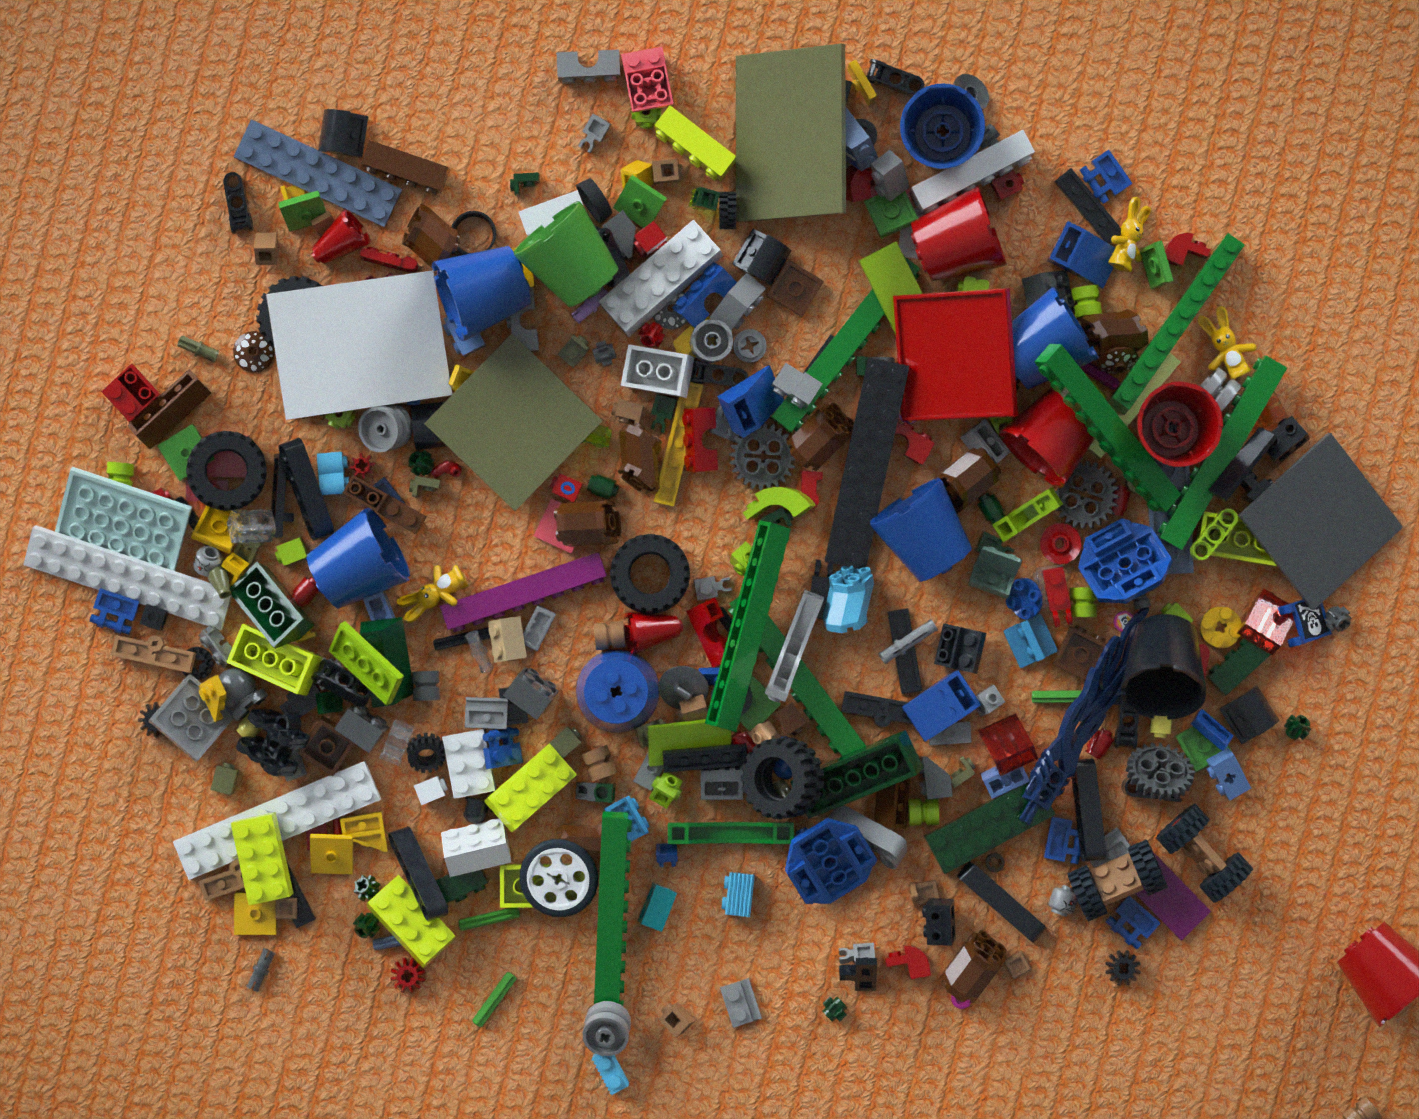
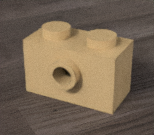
M520 616L488 621L495 663L527 658Z

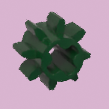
M417 450L412 453L408 460V467L411 468V472L417 476L429 474L434 468V459L431 458L432 454L426 450L423 452Z
M1292 714L1284 725L1287 736L1293 740H1297L1299 737L1304 740L1311 730L1309 720L1303 715L1295 717Z
M361 875V878L354 882L355 890L353 892L362 901H365L366 898L371 900L379 893L380 883L376 882V878L372 875H369L368 878Z
M360 913L353 922V925L356 926L354 931L361 938H367L368 936L373 938L380 929V926L377 925L379 920L372 913H366L365 915Z
M829 997L823 1002L825 1008L822 1012L832 1022L836 1019L840 1022L847 1016L844 1011L848 1007L839 997H836L834 1000Z

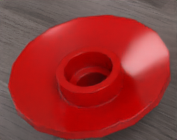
M1056 523L1047 527L1040 539V550L1044 557L1055 564H1067L1073 561L1080 553L1082 546L1078 531L1065 523ZM1058 540L1063 541L1064 545L1062 548L1056 546Z

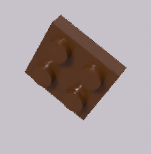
M788 260L767 296L803 317L824 281Z

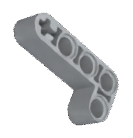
M845 805L833 809L828 817L829 819L856 825L871 850L880 854L881 862L888 868L896 869L907 853V842L902 836Z

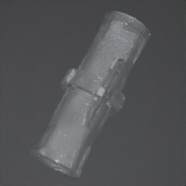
M478 631L469 632L465 635V638L472 650L471 655L476 659L480 672L483 674L493 669V665L487 655L488 650L486 646H483Z

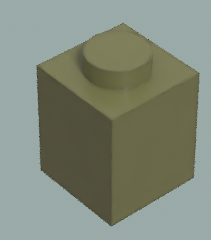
M566 727L549 743L564 758L582 742L580 740L582 735L575 727L572 729Z
M223 762V765H217L210 790L233 795L240 770L235 769L234 764Z

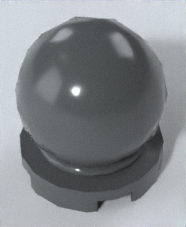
M234 667L225 670L219 675L227 694L225 707L234 709L231 716L236 721L243 719L250 712L248 709L253 704L259 706L268 697L264 688L256 690V681L247 671Z

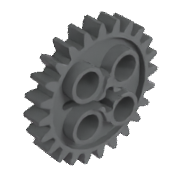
M764 423L762 428L755 430L744 438L741 437V439L734 437L737 445H730L731 448L735 449V452L729 453V456L734 457V460L730 461L729 464L736 465L732 472H739L737 479L745 478L743 485L751 482V489L756 484H758L759 490L763 489V485H766V488H771V483L779 487L778 480L785 483L786 480L783 476H791L788 469L795 468L791 461L796 459L791 456L790 447L786 441L789 434L782 436V428L774 431V424L767 429V424ZM752 439L758 442V448L755 451L748 449V442ZM771 441H776L779 444V449L775 453L770 452L768 448ZM764 451L766 455H779L781 459H764L761 462L759 458H746L744 454H761ZM750 460L755 461L757 464L754 472H749L746 469V464ZM770 462H775L778 467L777 471L773 474L767 470V465Z
M1086 461L1085 466L1080 462L1063 488H1058L1055 491L1063 503L1055 511L1062 510L1059 517L1064 518L1067 516L1065 522L1069 524L1073 521V527L1077 528L1080 523L1081 528L1085 529L1088 523L1090 528H1094V522L1101 526L1102 518L1109 521L1107 514H1115L1111 509L1112 506L1118 507L1114 499H1118L1120 496L1114 492L1120 488L1113 486L1117 479H1109L1113 473L1110 471L1105 473V466L1100 467L1098 470L1099 463L1095 462L1091 467L1090 461ZM1082 476L1084 483L1081 487H1077L1075 480ZM1102 483V492L1096 494L1094 490L1096 484ZM1069 488H1073L1082 492H1087L1088 494L1102 498L1103 501L1099 502L1069 492ZM1072 496L1077 498V503L1074 507H1070L1068 503ZM1094 502L1096 504V511L1090 514L1088 506Z
M1151 742L1150 747L1143 744L1142 749L1137 747L1135 752H1131L1126 772H1128L1127 778L1131 779L1130 784H1137L1136 791L1142 789L1143 795L1150 793L1151 799L1156 795L1159 801L1162 800L1163 796L1170 801L1171 796L1178 799L1179 794L1184 796L1185 792L1190 790L1195 771H1193L1194 765L1189 764L1190 758L1184 759V752L1177 753L1178 748L1171 750L1169 744L1165 748L1162 743H1159L1158 747H1156Z

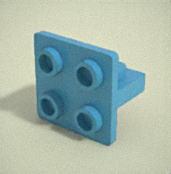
M1041 614L1003 631L1020 668L1045 659V657L1058 651Z
M626 796L604 808L607 812L628 813V819L632 820V832H627V840L632 842L649 833L647 829L649 824L644 816L641 817L638 813L639 805L634 798L631 799L630 796Z

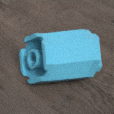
M842 566L841 570L829 577L830 588L823 613V623L829 632L845 633L847 628L853 627V631L859 630L868 622L867 611L874 586L871 569L869 567L858 569L853 568V566Z

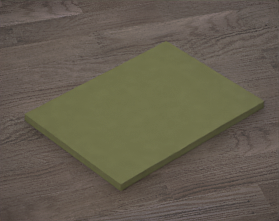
M845 44L736 56V222L846 213Z

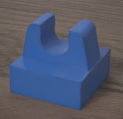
M656 844V858L660 867H664V862H671L672 867L676 866V862H678L677 844Z

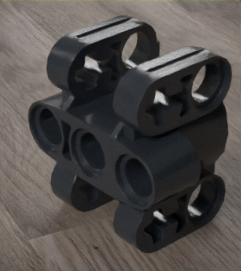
M252 709L248 716L249 722L255 725L254 728L265 729L268 734L266 738L259 736L241 737L235 748L239 752L246 754L251 761L260 763L264 771L270 775H295L299 764L290 758L292 750L306 748L310 740V736L307 733L300 731L302 726L300 717L296 714L281 715L272 709Z

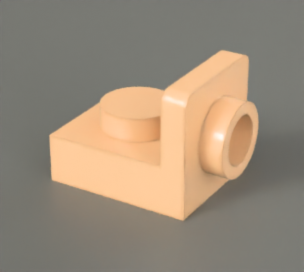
M770 721L757 724L748 733L756 745L761 744L765 740L781 738Z

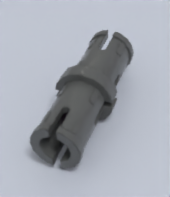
M263 948L257 965L254 964L252 968L254 971L246 985L247 988L251 989L254 982H256L253 991L256 992L259 991L265 975H268V968L276 954L270 951L268 958H266L269 950Z

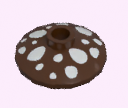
M251 331L237 339L233 348V355L238 366L245 371L253 373L261 372L268 368L273 361L275 351L272 346L266 343L264 336L260 332ZM252 347L256 348L257 350L256 354L251 355L249 353V350Z
M1115 347L1101 354L1097 365L1100 370L1108 374H1119L1129 371L1139 356L1136 350L1130 347Z

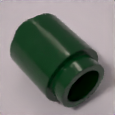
M598 474L597 476H591L587 491H590L593 495L611 500L612 497L616 498L619 486L616 485L617 480Z
M988 492L978 498L980 503L977 506L991 524L1006 516L1003 512L1005 509L995 494L990 495Z

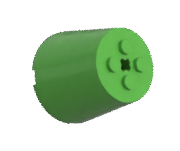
M580 201L568 205L553 215L554 221L545 228L543 225H540L514 250V256L568 307L582 303L589 296L591 298L601 291L600 288L613 279V276L619 269Z

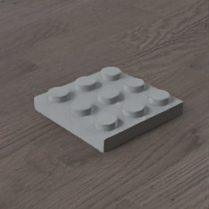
M189 673L148 722L192 760L197 762L234 719L231 716L234 711L231 708L225 707L224 710L220 711L223 719L214 722L206 702L199 695V685L202 683Z

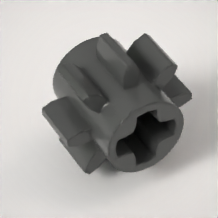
M993 125L985 126L984 137L980 145L982 149L999 142L996 138L1000 134Z
M605 340L596 343L597 348L592 349L596 364L602 363L603 367L612 365V359L616 358L612 343L606 344Z
M1339 606L1331 607L1325 615L1326 626L1331 631L1335 629L1338 632L1346 630L1351 623L1350 612L1344 606L1342 608Z

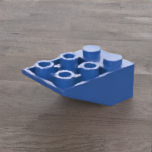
M1067 221L1047 261L1103 289L1113 270V266L1109 265L1108 261L1115 247L1089 231Z
M769 365L717 396L731 430L743 438L759 429L784 401L783 397L773 391L774 387L771 385L775 380V376Z
M959 670L949 673L906 703L902 708L924 742L971 713L981 704Z

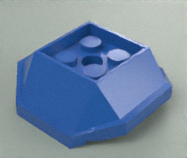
M1121 518L1085 538L1084 549L1078 568L1099 602L1126 604L1163 584L1173 561L1152 527Z
M826 818L791 840L785 871L805 904H831L865 883L872 867L877 862V858L856 825Z

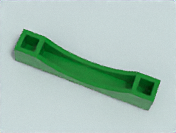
M668 822V844H790L791 840L794 839V822Z

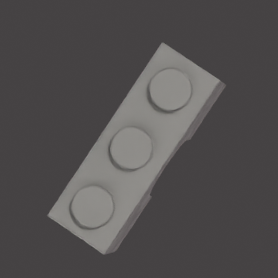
M599 50L598 61L590 68L583 67L578 62L577 52L556 53L558 81H562L563 84L575 83V80L593 83L596 82V79L614 82L616 78H621L619 50Z
M530 288L531 304L506 318L507 328H511L512 334L531 352H539L537 329L527 330L520 325L522 314L535 310L534 290Z

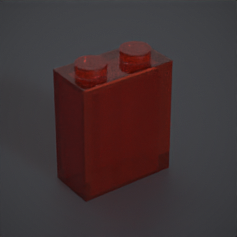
M1263 588L1255 597L1237 634L1270 655H1273L1281 647L1294 622L1292 612L1280 615L1278 607L1290 603L1285 602L1274 595V593Z
M1016 713L978 730L982 743L1000 776L1039 759L1035 747Z

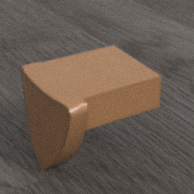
M936 880L916 884L915 882H910V894L914 907L926 904L929 898H939Z

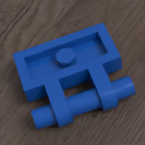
M1109 149L1091 161L1095 167L1093 171L1090 172L1087 166L1079 170L1084 176L1082 178L1084 182H1088L1094 191L1093 195L1096 199L1099 198L1102 204L1110 200L1105 194L1108 190L1116 196L1133 184ZM1100 175L1106 184L1101 187L1094 177Z
M100 588L93 608L101 610L99 616L92 614L89 622L97 624V627L112 629L118 634L125 633L130 635L132 627L125 625L126 619L135 620L140 601ZM108 613L119 616L118 621L115 622L107 619Z
M507 727V729L502 731L495 729L483 734V740L489 743V748L483 749L486 769L523 763L520 742L513 743V738L519 736L517 728ZM500 739L503 740V745L499 746Z
M1051 817L1044 858L1065 862L1066 854H1071L1070 863L1079 864L1081 854L1078 830L1071 829L1072 820ZM1070 835L1075 836L1073 848L1068 847Z
M1130 896L1126 897L1115 909L1120 918L1116 921L1112 916H1109L1105 921L1114 933L1120 934L1125 939L1124 942L1132 945L1135 949L1142 945L1137 939L1140 934L1147 939L1160 925L1157 919ZM1126 921L1135 928L1131 933L1122 926Z

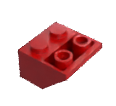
M130 364L101 391L130 423L161 395L133 364Z

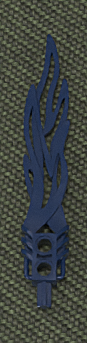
M1149 607L1140 609L1130 619L1120 637L1113 636L1108 641L1095 668H1089L1082 692L1064 714L1058 737L1048 748L1043 750L1030 773V782L1022 795V798L1028 801V804L1019 818L1021 822L1030 825L1038 809L1048 811L1056 796L1063 794L1065 790L1063 787L1069 784L1071 779L1068 778L1073 776L1076 771L1083 745L1097 732L1106 718L1105 713L1121 694L1122 680L1134 630L1137 624L1146 618ZM1058 760V767L1054 764V761Z

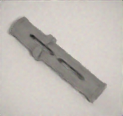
M930 619L899 641L897 639L893 641V645L878 654L884 664H887L900 654L902 656L906 654V650L935 631H938V629Z

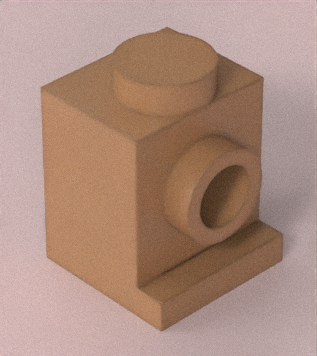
M677 159L652 161L654 185L679 182V177H683L682 164H678ZM666 169L672 171L670 176L664 175Z
M619 399L618 403H614L611 415L619 417L618 421L630 424L631 421H635V423L639 424L644 405Z
M678 1002L674 1005L669 1003L662 1010L663 1015L659 1018L662 1024L675 1037L683 1034L696 1020Z

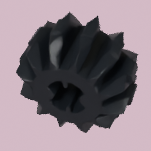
M154 702L153 708L150 704L146 705L148 712L140 711L141 715H144L145 718H139L138 722H145V725L140 727L141 730L149 728L146 733L147 736H150L154 731V737L158 738L160 731L148 722L159 709V703Z
M1117 950V958L1110 954L1109 957L1113 962H1105V965L1111 967L1105 970V973L1112 974L1109 978L1110 981H1114L1117 978V985L1120 986L1123 979L1125 985H1129L1128 978H1131L1133 981L1137 980L1133 973H1141L1140 970L1135 969V967L1141 964L1139 961L1133 962L1137 957L1135 954L1129 957V951L1125 950L1122 956L1121 951ZM1127 963V971L1119 973V964L1125 965Z

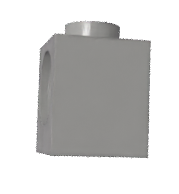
M995 685L975 695L981 706L976 708L980 717L992 712L1005 703Z

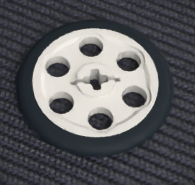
M552 839L534 846L527 853L520 869V885L525 898L536 910L552 917H568L581 912L591 903L598 887V872L592 857L584 848L568 840ZM563 854H569L572 857L570 865H566L561 861ZM548 856L552 861L551 866H543L540 861L541 857ZM582 871L585 874V880L577 881L574 878V873ZM561 874V878L564 881L557 883L554 876ZM533 876H542L544 879L543 885H535L533 883ZM574 890L577 893V899L569 900L566 897V892ZM547 892L555 893L557 897L555 902L551 903L546 900L545 895Z

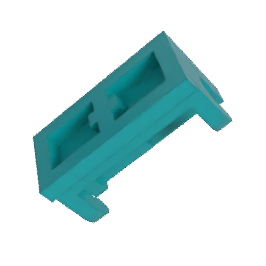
M652 882L637 921L642 925L662 932L677 892Z

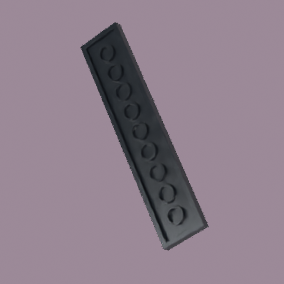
M868 357L825 562H834V564L848 567L853 566V568L858 569L867 565L874 533L870 526V521L878 515L909 365Z

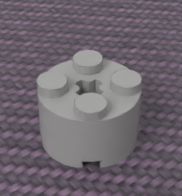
M713 319L705 320L693 330L689 341L693 354L699 360L706 363H715L725 358L731 351L733 335L730 328L724 322ZM707 337H715L716 340L714 343L716 344V346H714L713 344L709 346L707 344Z

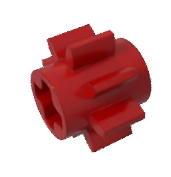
M645 322L638 333L641 336L642 344L649 348L654 345L659 347L666 336L663 333L662 326L655 322L650 323V325Z
M360 453V458L352 457L355 463L353 466H350V469L356 470L354 474L356 477L362 474L363 479H366L367 473L374 474L371 468L376 463L369 461L372 457L371 455L364 458L363 454ZM362 460L368 464V467H365L363 472L362 469L358 468Z

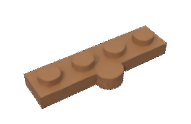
M115 635L111 652L112 656L192 673L196 657L195 652L165 646L164 639L157 635L148 638L147 642Z
M238 859L230 863L228 871L198 881L205 901L245 888Z

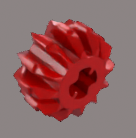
M405 957L402 960L403 965L397 961L395 965L398 969H391V972L397 974V976H392L390 980H398L394 987L398 988L402 985V993L406 991L407 987L409 992L413 993V985L417 989L421 988L417 981L425 982L426 979L419 975L425 974L426 970L419 971L418 968L421 965L418 963L415 966L414 958L408 964V960ZM406 970H410L409 973H413L410 980H407V977L405 979L403 977Z

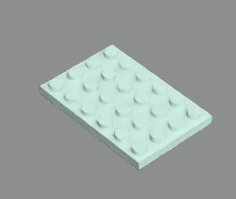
M72 467L55 532L175 571L192 506Z

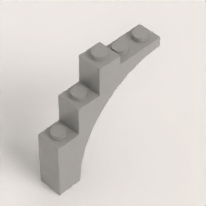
M804 590L765 690V694L772 701L780 703V701L785 702L805 646L822 606L823 596Z

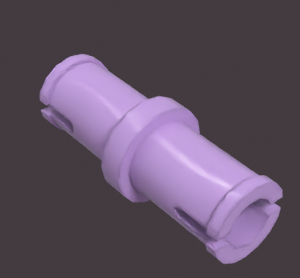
M603 287L600 288L601 291L592 298H587L584 301L585 303L571 313V316L578 324L592 312L595 313L597 311V308L600 306L599 301L608 294Z

